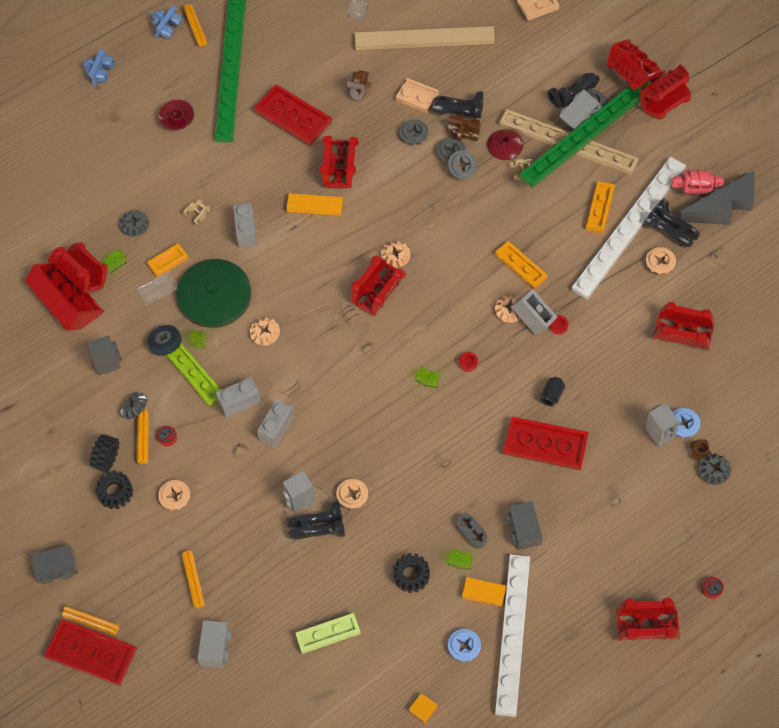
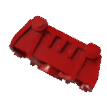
M630 39L622 40L611 47L607 67L619 73L629 83L631 89L641 88L649 80L654 83L664 75L665 71L657 66V62L650 60L647 54L639 49L638 45L635 46L630 42Z
M678 65L676 69L669 70L665 76L653 84L649 83L647 88L640 90L641 108L646 114L663 119L668 112L683 102L687 103L691 100V92L686 85L690 81L689 73L684 66Z
M324 136L322 140L325 145L323 164L319 168L320 173H322L324 186L341 189L352 188V178L356 173L354 158L355 147L359 144L358 137H350L349 141H333L332 136ZM333 145H337L340 151L337 153V157L333 153ZM347 146H349V152L346 156L344 151H346ZM338 162L345 163V166L342 168H338L335 165ZM335 173L337 178L334 180V183H329L330 177ZM344 173L347 176V184L343 183L341 179L344 177Z
M75 243L68 250L64 247L55 248L49 255L48 262L55 265V269L62 272L74 284L75 288L78 287L82 291V294L92 293L103 288L108 266L105 263H100L87 251L84 243Z
M373 256L368 269L358 281L352 283V303L367 313L376 316L391 293L400 285L401 280L406 277V272L401 268H395L387 264L380 256ZM386 267L388 269L387 276H383L380 280L379 274ZM376 286L384 287L380 293L374 291ZM368 295L369 300H365L362 303L359 302L362 296Z
M668 302L659 311L653 339L659 338L665 340V342H677L694 346V348H704L709 351L715 324L713 314L708 309L699 311L676 306L674 302ZM660 318L670 320L674 325H671V327L666 326L664 322L660 321ZM702 327L711 329V331L698 333V330L696 329Z
M668 597L662 599V601L634 602L633 599L624 600V603L616 610L618 640H667L674 638L679 640L678 611L675 602ZM662 615H674V618L668 622L663 623L662 620H657ZM620 616H631L635 621L628 624L627 621L620 620ZM646 620L651 621L654 627L644 629L642 622Z

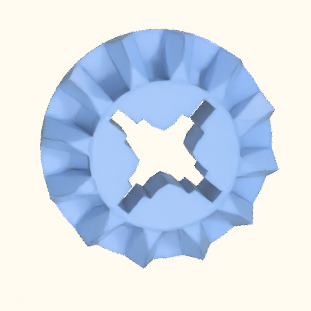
M680 408L673 412L679 420L676 435L682 438L692 437L698 432L701 422L699 416L693 410ZM681 418L682 420H684V422H690L688 423L687 428H685L684 425L680 426Z
M469 629L455 631L448 641L449 653H451L454 659H458L461 662L471 661L478 656L481 649L479 636ZM469 640L468 647L470 650L465 648L460 651L461 645L459 642L465 643Z

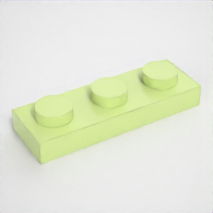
M352 613L296 632L295 634L301 652L304 654L359 635L361 632L355 615Z

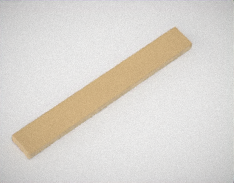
M494 26L355 32L356 50L495 44Z
M508 109L505 110L499 121V126L551 146H555L570 134V132ZM594 141L588 143L575 154L631 176L639 161L637 157Z

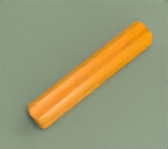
M191 4L184 5V12L198 46H206L207 40Z
M143 410L137 416V462L140 465L148 463L149 413L147 410Z
M190 550L182 553L193 605L195 608L205 606L193 553Z
M65 606L62 611L63 617L114 636L119 632V625L69 606Z

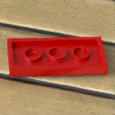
M277 84L254 107L256 113L310 146L332 123V117Z
M512 416L504 455L581 470L589 432Z
M62 619L44 657L53 662L121 686L137 651V647Z

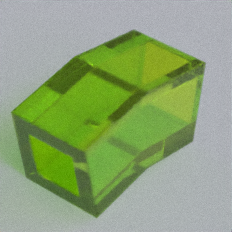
M119 249L105 258L102 263L108 266V271L112 274L127 263V257Z
M192 330L190 342L193 347L205 349L207 343L205 332Z
M420 367L415 375V381L426 387H438L440 373Z
M451 549L447 565L457 569L471 570L472 553H461Z

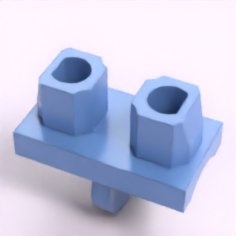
M172 5L165 16L164 10L160 12L154 11L151 14L154 19L152 24L156 26L159 23L153 36L158 38L161 35L166 39L170 38L174 30L167 25L171 23L178 27L182 21V17L176 13V7Z
M101 49L96 58L92 57L91 60H85L83 66L86 69L85 72L92 79L91 84L97 86L98 81L107 82L109 74L104 68L113 69L115 62L114 58L106 56L105 50Z

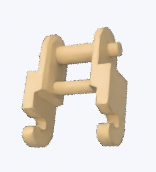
M522 158L515 160L514 164L510 162L509 165L511 168L519 166L523 171L525 170L524 166H530L533 160H523ZM517 174L514 175L515 180H520Z
M201 199L195 203L192 202L183 211L185 216L188 214L187 212L196 211L199 213L194 220L196 225L198 220L201 222L210 211V206L202 204L203 201ZM199 206L203 209L201 212L197 209Z

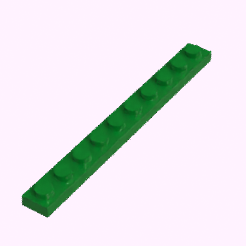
M228 0L215 133L216 142H234L246 0Z
M649 80L641 88L635 90L627 87L523 170L519 178L533 189L640 102V90L647 88L649 83H653Z

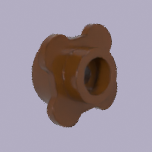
M705 439L696 442L692 441L689 445L693 452L692 457L695 460L712 454L709 450L708 441Z

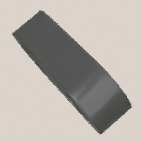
M467 513L460 515L457 519L459 532L473 548H483L487 543V534L472 515ZM462 521H470L469 526L471 529H469L466 525L462 526ZM473 533H475L478 537L482 536V541H474L475 536Z

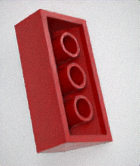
M52 263L34 264L25 279L30 289L35 292L41 299V302L47 306L52 315L60 321L67 331L84 328L104 312L89 293L82 294V291L78 287L75 288L74 284L62 272L56 270L55 265Z

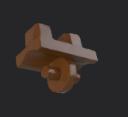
M358 70V72L353 73V79L347 82V87H352L350 95L353 99H363L366 89L371 87L372 82L368 81L369 72Z
M450 115L447 133L457 135V140L460 141L463 137L478 141L481 128L480 120L473 119L469 121L465 120L463 115Z

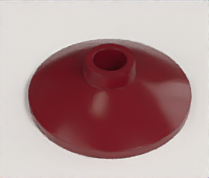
M184 100L169 101L159 111L161 124L170 130L184 129L194 119L193 107Z
M502 129L494 132L489 137L487 147L493 157L499 160H512L521 154L523 140L515 131Z

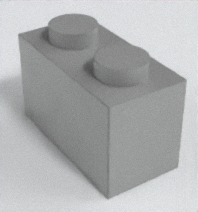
M583 89L581 93L579 92L574 96L573 101L561 110L559 117L568 127L575 130L602 107L595 98Z
M252 203L233 205L239 248L257 246Z
M534 289L522 294L510 306L535 335L547 329L557 318L556 314Z
M252 377L216 392L219 405L226 418L261 403L259 391Z
M276 399L257 430L259 441L277 448L295 418L294 408Z
M666 403L661 406L656 405L649 411L645 429L659 447L675 438L679 420Z
M304 471L283 482L284 490H282V493L285 497L283 499L287 507H292L295 513L316 502L314 487Z
M203 620L198 653V663L201 667L225 668V662H229L230 649H227L228 642L232 641V629L229 628L228 622Z

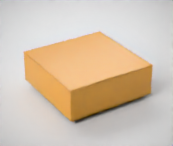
M421 693L409 708V712L426 724L438 708V705Z

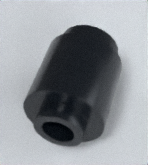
M558 377L548 378L540 394V401L543 404L553 407L558 403L566 387L563 380Z

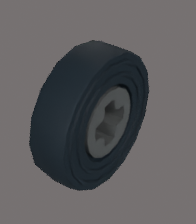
M172 325L157 327L149 334L147 339L149 349L158 356L173 353L182 342L180 332Z

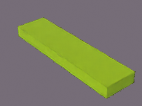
M182 343L176 351L166 355L209 407L218 402L216 392L221 389Z

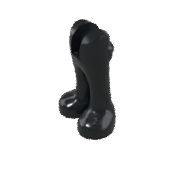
M585 73L567 89L565 87L549 89L547 96L555 107L564 108L583 89L587 91L595 88L600 81V77L595 73Z
M478 91L471 100L437 96L433 101L432 109L440 115L451 113L481 119L484 92Z
M665 198L659 202L655 211H651L644 221L646 227L658 229L673 238L681 246L688 248L693 245V240H697L700 236V232L696 228L669 211V202Z
M339 500L332 502L330 509L325 512L299 515L287 519L288 527L295 528L301 526V528L288 532L290 539L293 540L331 534L337 537H345ZM332 521H334L333 523H329V524H325V525H321V526H312L313 524H316V523H323V522H332Z

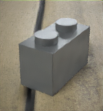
M109 335L87 342L99 376L121 368L119 361L122 360L116 341L111 342Z
M533 501L509 506L506 520L508 526L512 525L513 532H511L513 544H517L518 550L542 545V534Z
M71 545L31 554L34 577L38 583L48 584L55 579H68L78 574L75 553Z

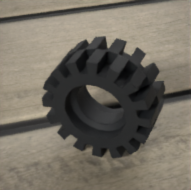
M101 434L94 443L95 446L92 448L93 452L90 454L89 462H91L90 466L92 468L107 472L110 470V467L112 468L113 462L116 461L115 458L118 455L117 451L119 450L120 442L117 438Z
M112 470V474L109 471L106 472L107 476L105 477L102 474L100 476L101 481L97 480L98 486H95L99 501L103 506H108L109 509H113V506L116 509H120L119 505L121 504L123 507L126 506L125 502L129 503L131 501L129 497L133 496V487L127 475H123L120 471L117 474L116 470ZM119 484L122 489L118 495L110 496L107 494L109 486Z
M408 553L407 557L402 555L401 559L398 558L396 564H394V581L398 588H402V591L408 590V593H412V590H415L416 593L419 592L420 588L423 590L425 584H428L430 568L428 567L427 560L424 561V557L421 556L419 558L416 553L414 556ZM410 566L416 567L419 570V576L413 580L407 579L403 574L404 570Z

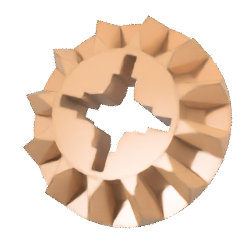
M399 240L397 242L390 241L388 245H384L381 257L387 264L400 268L409 262L410 249H408L406 244L400 243ZM393 250L398 253V259L395 255H392Z
M654 248L647 254V267L651 269V272H656L659 275L662 273L668 274L671 270L673 271L676 265V257L667 248ZM665 257L664 264L657 265L658 260L660 261Z
M511 294L510 296H503L497 301L495 312L500 320L513 323L521 319L513 309L511 314H509L507 308L519 296L514 297Z
M267 317L265 319L258 318L255 323H252L250 329L251 339L256 344L263 346L274 343L280 335L279 325L274 319L271 320ZM266 327H268L269 333L264 332L263 334H261L262 332L260 328L265 329Z
M348 479L339 485L336 493L337 499L344 508H350L351 510L360 508L366 503L368 489L362 481ZM349 489H350L353 493H356V492H357V494H356V500L353 499L352 497H348V496H349Z
M168 481L159 490V501L164 508L171 511L175 509L180 510L181 507L187 506V502L190 499V490L182 481ZM173 489L174 492H176V494H180L177 496V501H175L173 498H169L172 496Z

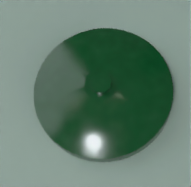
M209 259L190 267L179 280L176 291L177 302L182 314L190 322L206 328H219L238 320L249 307L252 295L250 281L246 273L238 265L222 259Z

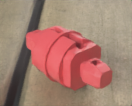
M699 169L683 171L682 177L675 176L671 180L672 187L682 188L684 193L696 195L711 193L713 187L721 188L724 184L722 177L713 176L711 171Z

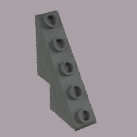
M755 171L744 173L736 181H730L723 188L712 191L709 196L699 198L691 206L683 207L679 211L680 219L692 223L729 225L732 210L752 211Z

